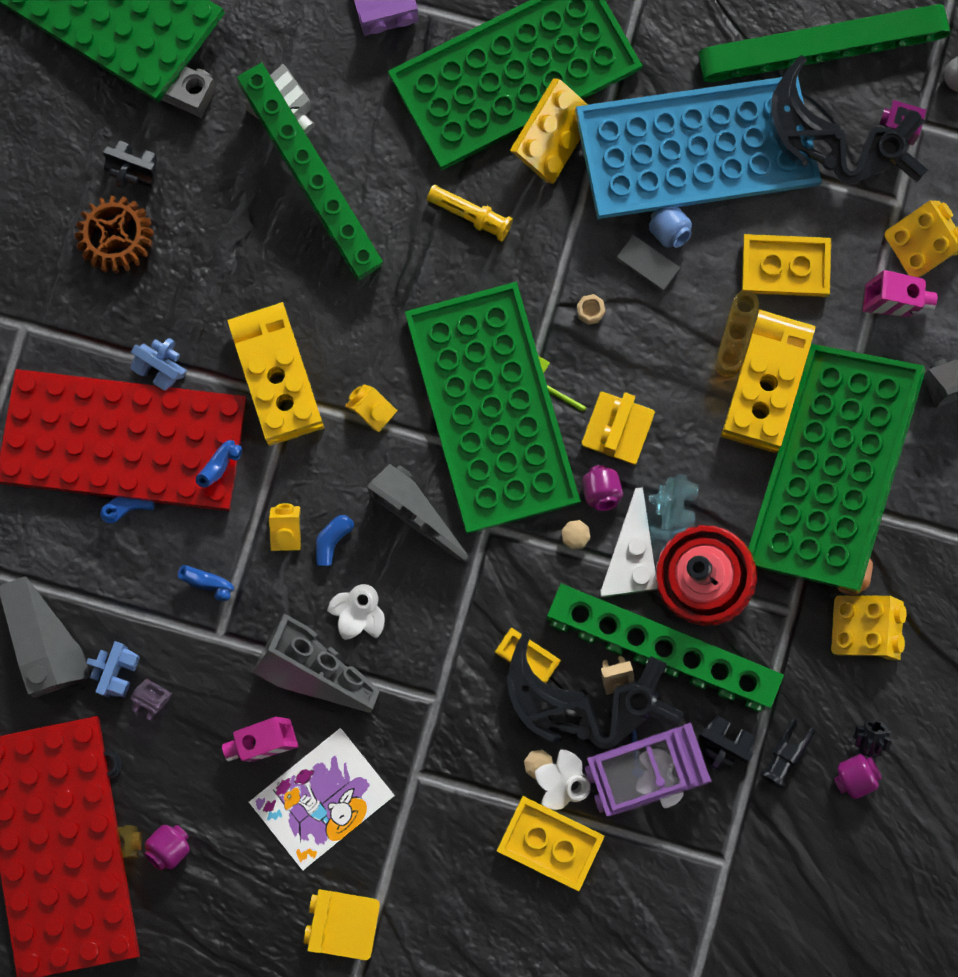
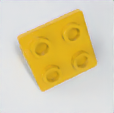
M600 392L581 445L635 465L655 411L634 403L636 396L624 392L623 398H619L605 392Z

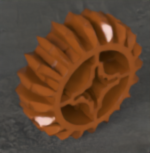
M111 195L109 203H106L103 198H99L100 205L98 207L89 203L90 213L81 211V216L85 221L76 222L77 228L81 230L75 233L76 240L80 241L76 246L79 251H84L82 257L85 261L91 260L90 264L93 268L101 264L103 272H107L111 266L113 272L118 273L119 266L123 265L124 269L129 271L130 266L128 263L133 261L135 265H139L138 256L147 257L148 255L143 247L149 248L153 245L152 241L148 239L154 235L153 229L148 228L152 222L150 218L145 217L147 213L144 208L138 209L136 201L128 204L127 198L123 196L117 203L115 196ZM117 215L113 220H103L107 217ZM131 220L136 223L137 227L134 241L126 234L130 228L128 224ZM95 228L102 234L99 241L100 246L97 249L93 246L92 242ZM108 232H112L114 234L119 232L120 236L112 235L110 237ZM117 248L126 249L122 252L111 254Z

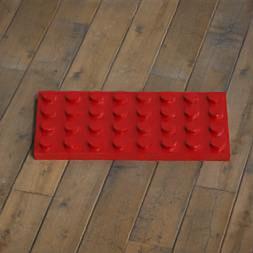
M15 369L0 452V484L112 498H130L151 501L153 503L230 512L238 460L230 459L222 477L206 488L200 487L196 483V476L224 442L233 440L235 445L241 444L247 397L173 387L162 390L156 385Z
M98 716L0 736V874L17 977H44L140 957Z

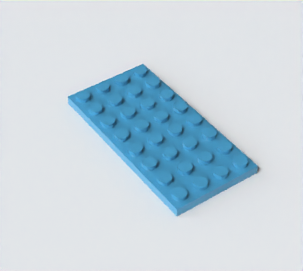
M797 76L796 87L798 95L803 102V97ZM782 77L576 106L575 115L597 219L656 211L665 207H682L819 186L822 180L817 161L807 157L808 154L799 150L809 163L805 167L798 166L782 152L774 137L771 127L770 105L773 92L776 90ZM785 106L784 111L789 112L790 108ZM797 126V131H803V127ZM801 141L803 146L814 149L813 141Z

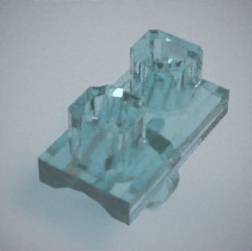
M677 474V477H668L666 485H659L658 495L649 496V503L657 505L656 515L662 516L661 530L671 531L694 526V511L684 510L683 508L684 500H696L699 486L687 481V475Z

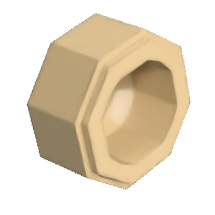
M594 294L583 296L577 304L578 318L588 325L599 323L605 314L603 300Z
M580 520L568 522L561 532L563 544L571 550L583 549L590 540L589 527Z
M544 750L531 751L524 760L525 771L536 780L535 771L543 765L553 764L552 756Z

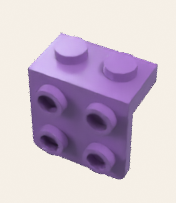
M354 0L364 36L378 34L389 29L405 27L419 22L418 8L415 0Z

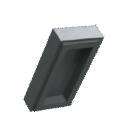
M635 235L631 237L616 258L618 262L661 292L665 291L680 270L678 265Z

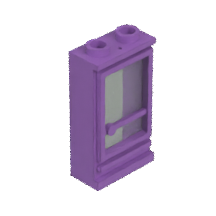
M691 723L587 758L589 765L585 766L590 784L596 783L599 794L594 795L600 813L605 811L607 817L712 782Z

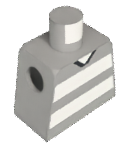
M282 64L270 76L305 134H307L314 126V123L306 116L311 110L310 100L287 67ZM245 98L244 103L246 110L258 119L249 102Z

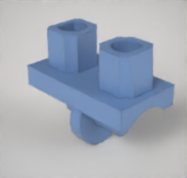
M170 338L164 343L155 339L151 347L146 344L141 346L134 345L131 351L135 357L130 369L141 376H147L152 366L155 367L159 372L153 383L162 390L172 387L177 379L184 378L187 373L186 369L175 363L179 359L180 354L173 350L175 341Z
M115 641L106 664L108 652L100 650L97 660L88 658L86 664L94 667L90 676L91 679L98 681L103 670L96 693L107 698L110 695L125 698L130 682L117 678L120 667L135 671L140 656L128 650V647Z

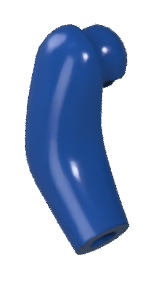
M233 440L224 442L196 476V483L200 487L206 488L219 480L224 474L230 459L234 461L240 459L242 447L235 445Z
M116 497L102 507L100 516L106 523H115L131 510H154V505L151 501Z
M347 515L335 517L318 534L316 538L317 566L332 565L336 544L353 530L354 522Z
M182 565L178 571V578L197 589L216 591L214 594L216 600L228 601L231 598L230 593L234 591V586L226 579L187 565Z

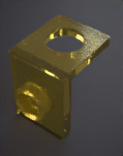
M133 825L118 827L119 834L123 836L125 841L122 848L123 858L137 857V850H141L142 847L141 832H137V826Z

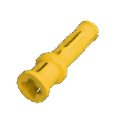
M436 184L431 187L426 199L428 202L434 203L474 223V227L477 230L481 231L483 229L496 235L499 241L505 239L513 222V218L509 216L505 218L491 211L489 206L481 208L438 187Z

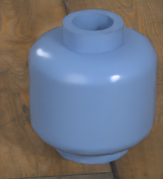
M665 207L653 211L651 214L649 230L664 247H681L691 237L692 222L679 207Z

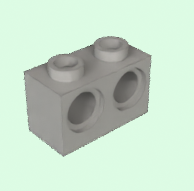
M185 66L161 100L202 118L216 90L212 75L205 70L197 69L195 71ZM195 86L202 87L201 92L198 94L189 93Z

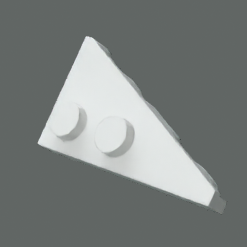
M643 487L635 488L600 592L601 598L655 591L658 589Z

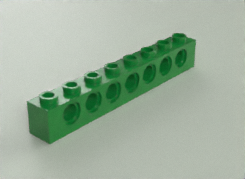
M261 62L237 76L239 88L355 279L359 281L381 268L383 264L381 257L264 64Z
M560 583L546 619L551 622L550 626L558 631L567 633V630L570 629L579 633L578 638L585 642L594 644L595 641L606 644L605 649L614 654L622 655L625 652L633 655V661L646 666L650 656L658 658L667 663L663 671L664 674L673 678H678L679 675L689 678V684L706 690L707 686L718 690V696L729 701H734V698L745 701V707L762 713L763 709L767 711L771 709L784 674ZM578 608L584 609L588 614V620L583 623H577L573 620L571 613ZM603 620H611L616 626V631L612 634H604L600 630L599 624ZM631 631L641 633L643 643L639 646L631 645L627 640V634ZM660 642L668 644L671 648L670 656L660 657L657 655L655 645ZM684 655H695L699 661L698 667L695 669L687 668L683 663ZM720 665L724 667L726 678L724 680L713 678L711 674L712 666ZM746 676L753 680V691L746 692L740 688L739 680L741 677Z

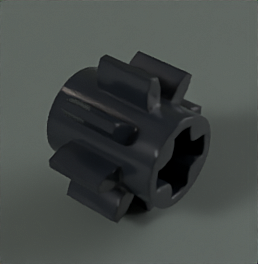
M865 721L863 727L856 726L853 736L856 739L854 746L858 747L859 752L864 756L872 758L881 756L882 750L888 752L892 743V739L889 738L891 731L881 721Z

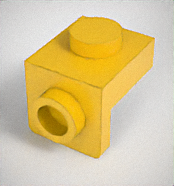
M365 384L362 387H357L350 394L349 402L346 404L349 410L359 415L376 432H380L398 411L375 388Z
M282 503L271 508L269 515L271 551L301 550V510L299 506Z

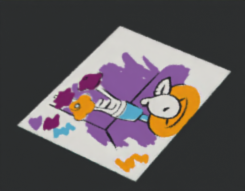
M340 728L249 801V803L299 867L304 870L395 795Z

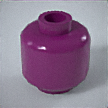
M604 465L590 468L589 473L581 481L587 504L598 511H607L615 508L623 496L617 471L606 468Z
M858 754L838 764L837 771L839 776L834 778L841 794L847 792L853 799H859L877 790L879 787L878 781L882 779L872 757L866 758L862 754Z
M162 825L145 841L146 852L144 856L158 870L161 871L163 868L171 870L189 853L190 848L186 841L189 836L178 825H175L173 828L168 825Z

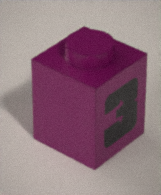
M893 100L889 109L884 108L879 125L895 129L911 110L915 113L918 112L921 118L924 119L927 109ZM922 125L908 140L909 144H915L920 135Z

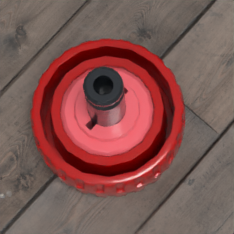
M713 525L689 527L685 531L677 533L672 540H669L659 555L660 559L656 565V582L659 594L666 606L676 616L689 623L701 626H715L728 622L743 612V609L749 605L754 595L757 583L754 558L746 544L735 534L724 528Z

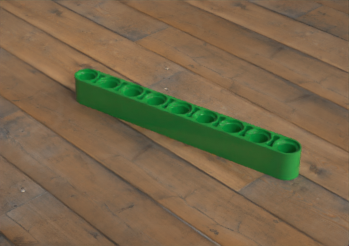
M936 4L709 46L700 50L698 56L704 81L717 82L787 69L800 55L807 59L804 65L937 41L949 36L951 31L944 5Z

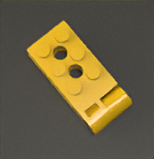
M283 302L227 320L268 446L324 429ZM274 376H284L282 382L278 384L271 383V379ZM285 402L293 403V407L288 411H281L279 409Z
M763 310L758 311L720 437L777 454L783 442L816 326ZM760 383H769L773 391H765L760 386ZM752 410H761L765 418H756Z

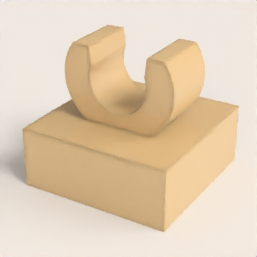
M622 656L618 657L619 664L609 666L607 660L603 661L601 673L606 695L613 694L615 686L634 681L630 661L625 662Z

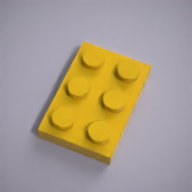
M553 78L510 151L545 182L554 184L580 141L575 108L576 106L588 104L563 81Z
M744 234L742 293L829 297L831 238Z
M522 796L497 852L579 892L605 836Z

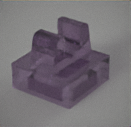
M146 679L134 690L130 698L133 700L132 710L136 712L141 706L149 710L146 718L151 720L168 703L172 693Z

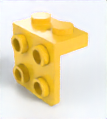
M930 200L885 231L886 240L909 276L920 278L952 255H958V227L951 220V217H953L952 211L944 202Z
M837 596L834 600L832 653L849 656H879L887 660L900 661L901 653L905 647V640L902 635V626L906 620L904 602L892 596Z
M319 889L318 895L312 894L309 913L314 914L312 926H306L304 944H308V951L368 960L372 954L380 902L373 898Z

